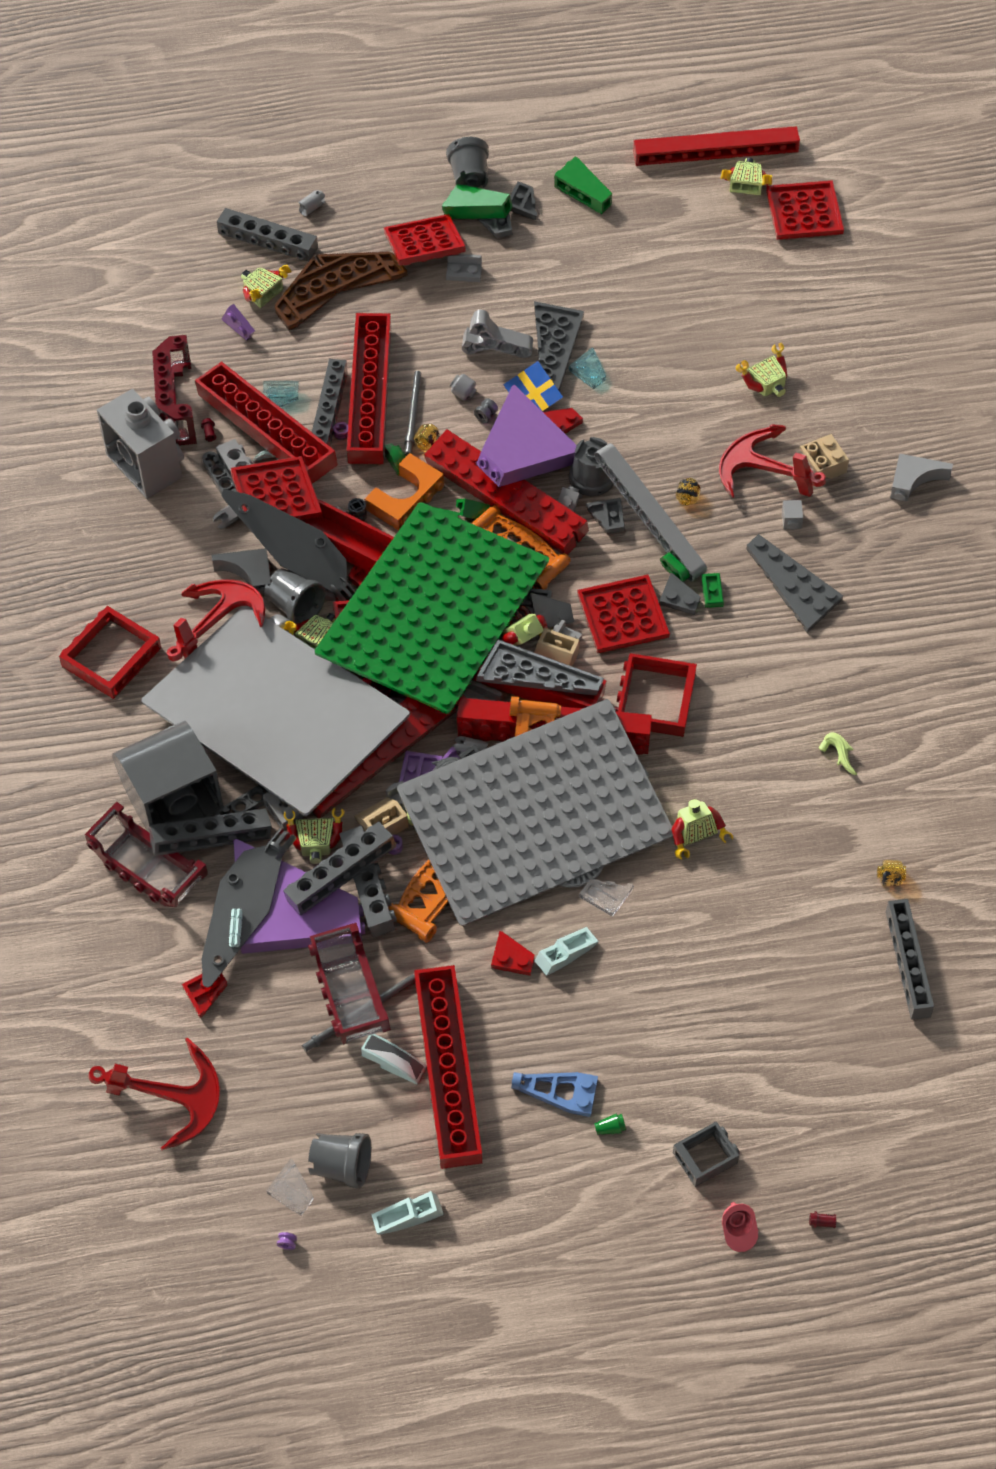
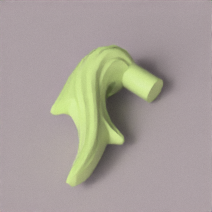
M834 732L827 734L819 749L825 752L829 745L835 746L838 751L837 765L842 764L849 773L857 775L848 759L849 750L852 751L854 749L841 735Z

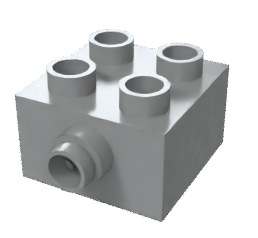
M132 388L97 409L106 455L146 499L182 478L179 462L184 460V455L176 444V439L180 438V432L171 419L163 421L159 417V409L149 396L142 399Z

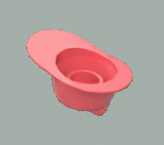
M731 1203V1206L724 1211L722 1217L724 1237L727 1245L732 1250L745 1252L750 1250L758 1239L755 1213L749 1205Z

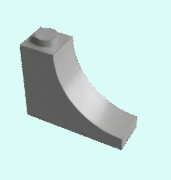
M899 453L890 498L908 501L911 493L919 485L932 480H950L953 464Z

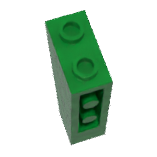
M575 156L561 170L555 173L554 187L601 215L612 205V192L578 157Z
M461 184L455 186L442 204L444 215L449 214L451 219L506 218L513 207L510 194Z

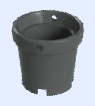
M471 136L462 137L450 143L446 149V157L452 167L455 185L461 184L476 188L483 185V188H485L488 184L487 159L489 157V146L486 141Z
M590 437V441L584 442L583 439L576 445L574 462L569 471V482L572 487L579 489L578 493L582 495L600 496L608 492L614 485L594 457L595 452L608 444L601 438Z
M281 568L269 578L272 580L270 586L267 584L265 586V598L286 613L290 621L297 624L319 614L326 597L325 587L320 582L308 580L285 568Z
M317 1133L316 1136L319 1139L313 1138L309 1150L308 1162L313 1163L314 1169L308 1168L310 1175L344 1182L349 1187L360 1189L367 1179L371 1162L372 1144L369 1134L355 1133L353 1136Z

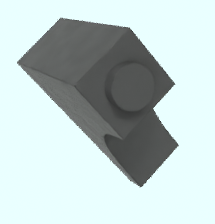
M266 548L212 555L214 571L234 573L257 589L262 597L265 596L266 584L269 586L271 584Z

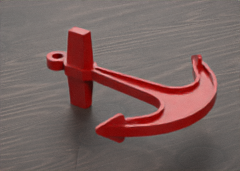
M771 424L769 427L757 429L741 436L725 450L719 463L721 483L732 498H735L732 480L733 473L743 467H752L791 476L797 483L799 493L808 497L813 494V486H823L826 483V478L822 472L813 473L806 455L795 453L792 467L757 454L752 450L757 443L769 438L775 439L786 430L784 425Z
M215 580L199 585L191 584L181 593L183 597L199 599L200 596L219 594L222 598L192 631L187 620L184 618H180L173 625L177 641L176 646L170 647L167 650L169 660L178 661L183 656L186 659L198 648V638L236 607H251L259 626L263 627L265 604L259 591L253 586L237 580Z
M188 1037L185 1038L191 1058L200 1074L198 1082L192 1086H179L131 1078L127 1073L128 1066L115 1064L107 1072L101 1066H94L88 1074L89 1081L93 1084H100L104 1081L107 1086L106 1093L119 1096L121 1091L131 1088L179 1103L187 1108L191 1117L189 1124L174 1134L160 1148L161 1150L179 1146L198 1136L209 1125L219 1102L220 1087L215 1068L204 1052ZM99 1073L101 1076L95 1077L93 1074Z

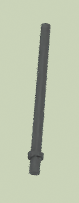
M414 974L379 995L381 1002H385L415 982ZM368 1002L340 1020L342 1027L348 1026L374 1009L372 1002ZM329 1027L317 1036H311V1040L302 1045L304 1051L307 1052L315 1046L319 1047L321 1042L334 1035L333 1027Z

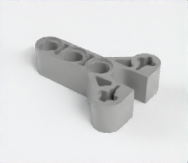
M477 310L471 318L470 328L467 327L464 332L462 351L471 355L477 351L493 349L514 356L528 358L532 355L533 337L499 327L490 319L487 311Z

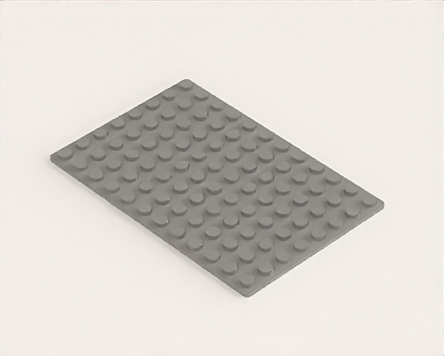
M242 606L142 698V703L172 725L185 720L196 734L201 745L304 816L309 815L410 716L407 709L341 666L316 656L315 649L266 617L263 627H260L253 609L249 606Z
M608 699L397 786L401 800L460 926H465L673 837L672 826Z

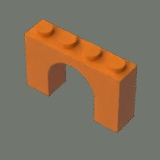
M411 453L399 463V475L418 488V491L413 496L406 499H396L375 487L364 499L368 512L398 531L418 503H429L433 496L444 487V474Z

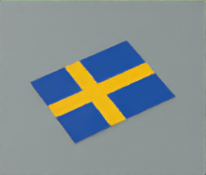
M538 361L503 384L508 392L515 385L541 411H544L563 398Z

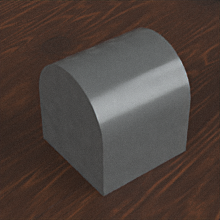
M185 720L112 753L113 761L123 787L145 829L149 833L150 825L215 816L216 811L224 806L217 771L196 734Z

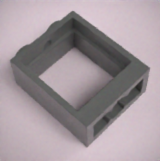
M717 1121L673 1145V1155L694 1187L738 1164L740 1155L738 1147L729 1141L726 1129L723 1126L720 1127ZM714 1136L728 1158L701 1172L688 1153V1150Z

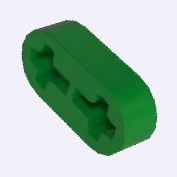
M667 553L660 558L662 566L669 574H674L682 582L690 578L687 568L674 555Z

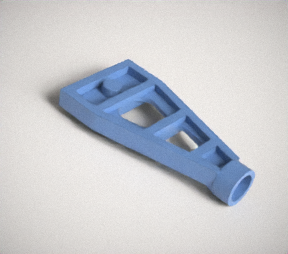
M514 1072L511 1089L519 1090L568 1113L591 1117L598 1076L579 1072L546 1074ZM538 1081L551 1082V1092L549 1094L539 1092L535 1089V1084ZM564 1083L573 1084L575 1087L573 1098L565 1100L557 1096L555 1093L557 1085Z

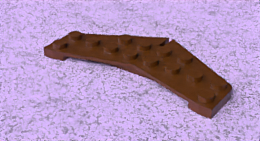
M392 252L316 254L317 260L314 256L310 259L276 302L275 313L290 331L298 327L339 292L401 279L407 276L408 272L403 265H399Z

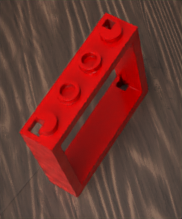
M107 605L91 623L86 625L81 634L76 636L72 643L62 650L59 659L63 668L114 699L161 649V643L158 636ZM111 620L145 641V644L110 681H107L75 661L74 658Z
M630 653L628 661L624 662L623 671H626L625 676L622 675L620 680V687L623 688L617 694L619 707H615L614 710L625 712L634 669L686 677L678 723L651 718L650 732L684 737L697 664Z

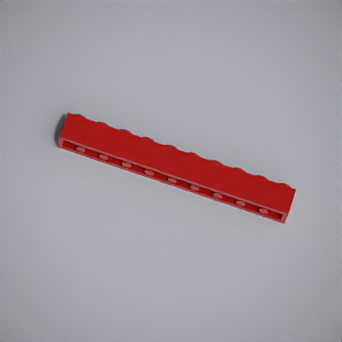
M797 126L638 139L633 142L635 165L643 166L799 152L800 137Z

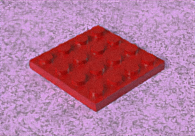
M833 180L766 186L777 240L842 235L844 233Z
M449 214L384 227L385 236L400 266L466 252L465 244Z
M302 456L231 468V476L237 492L252 495L299 520L321 517L322 511ZM242 506L243 510L247 511V508Z
M649 574L577 590L597 654L669 638L670 633Z

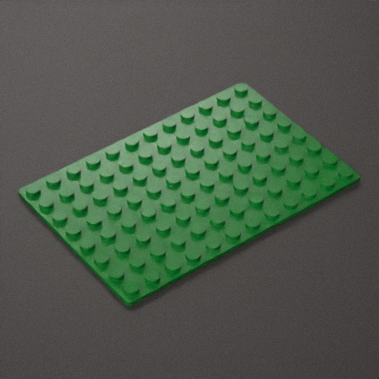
M420 502L315 648V655L445 714H450L549 563V557Z

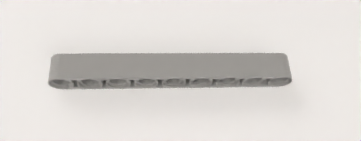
M609 443L595 452L594 457L597 463L664 550L674 555L687 568L690 574L688 580L693 581L707 572V566L616 447Z

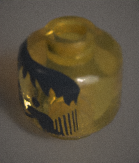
M423 424L417 430L414 440L419 449L428 450L440 437V433L435 425Z
M693 478L681 480L675 493L676 499L683 505L695 504L699 498L701 486Z
M883 860L882 865L877 866V878H881L883 885L900 886L902 881L906 880V866L900 860Z

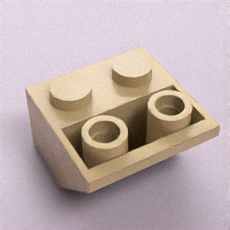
M832 434L800 446V450L807 456V460L815 472H822L825 474V477L830 479L847 473L849 459Z
M544 628L537 642L535 653L573 666L579 654L580 640Z
M388 797L355 815V819L364 831L377 822H380L392 835H396L408 828V815L397 801Z

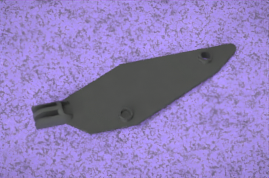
M223 490L221 492L222 498L280 566L308 580L320 582L325 589L333 592L340 601H348L352 598L356 591L347 581L346 558L323 531L252 495L231 490ZM241 506H245L247 511H242Z
M281 827L267 845L243 851L220 880L202 954V981L204 987L208 988L213 985L270 911L282 857L296 840V836H290V833L284 831ZM234 908L242 909L243 913L239 947L229 946L231 911Z

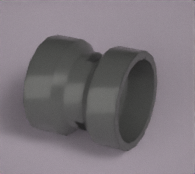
M486 398L481 403V406L474 410V415L480 422L487 423L491 419V415H495L498 411V406L493 400Z

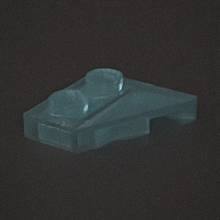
M594 348L589 349L569 365V371L593 389L606 380V374Z
M263 381V394L279 407H283L299 399V381Z

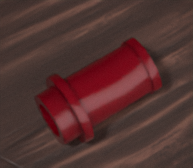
M210 418L203 419L201 423L205 440H208V442H212L217 438L214 430L215 423Z
M814 1211V1213L809 1215V1226H813V1228L817 1226L836 1228V1214H819L817 1211Z

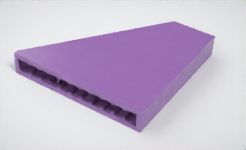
M513 385L483 446L476 465L498 487L571 466L574 462L576 444L521 390Z
M238 839L233 840L235 861L243 851L253 849L254 847ZM281 861L270 911L242 946L241 952L245 954L306 948L311 944L310 936L352 923H357L362 941L361 934H365L364 922H360V917L364 916L362 904H358V897L339 888L300 916L286 900L283 890L290 883H294L306 872ZM344 933L318 941L316 946L353 943L351 933Z

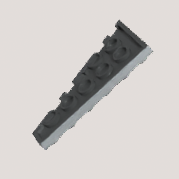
M534 301L539 363L560 391L583 321L584 311Z
M758 534L747 544V551L757 565H760L764 570L765 576L771 580L773 587L785 604L795 613L794 616L798 621L800 620L806 633L843 600L841 593Z
M497 640L478 673L476 681L597 696L604 678Z

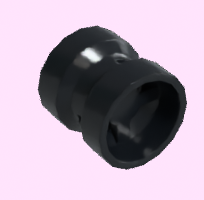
M360 498L350 500L348 503L349 515L364 522L367 518L365 501Z

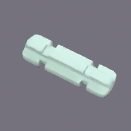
M234 908L231 911L230 947L240 946L242 909Z

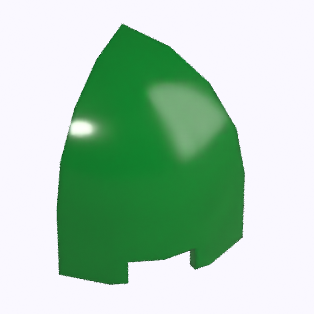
M386 444L384 445L385 457L399 476V463L406 456L399 445Z
M466 498L456 499V508L460 509L459 515L471 519H477L490 507V504Z

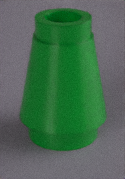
M615 1113L594 1123L597 1135L620 1134L626 1130L622 1114L617 1115Z

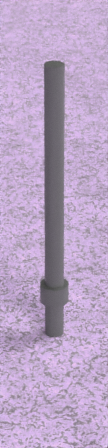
M420 371L414 372L408 431L404 441L406 445L405 456L409 453L412 454L413 446L415 445L416 438L414 433L421 381Z

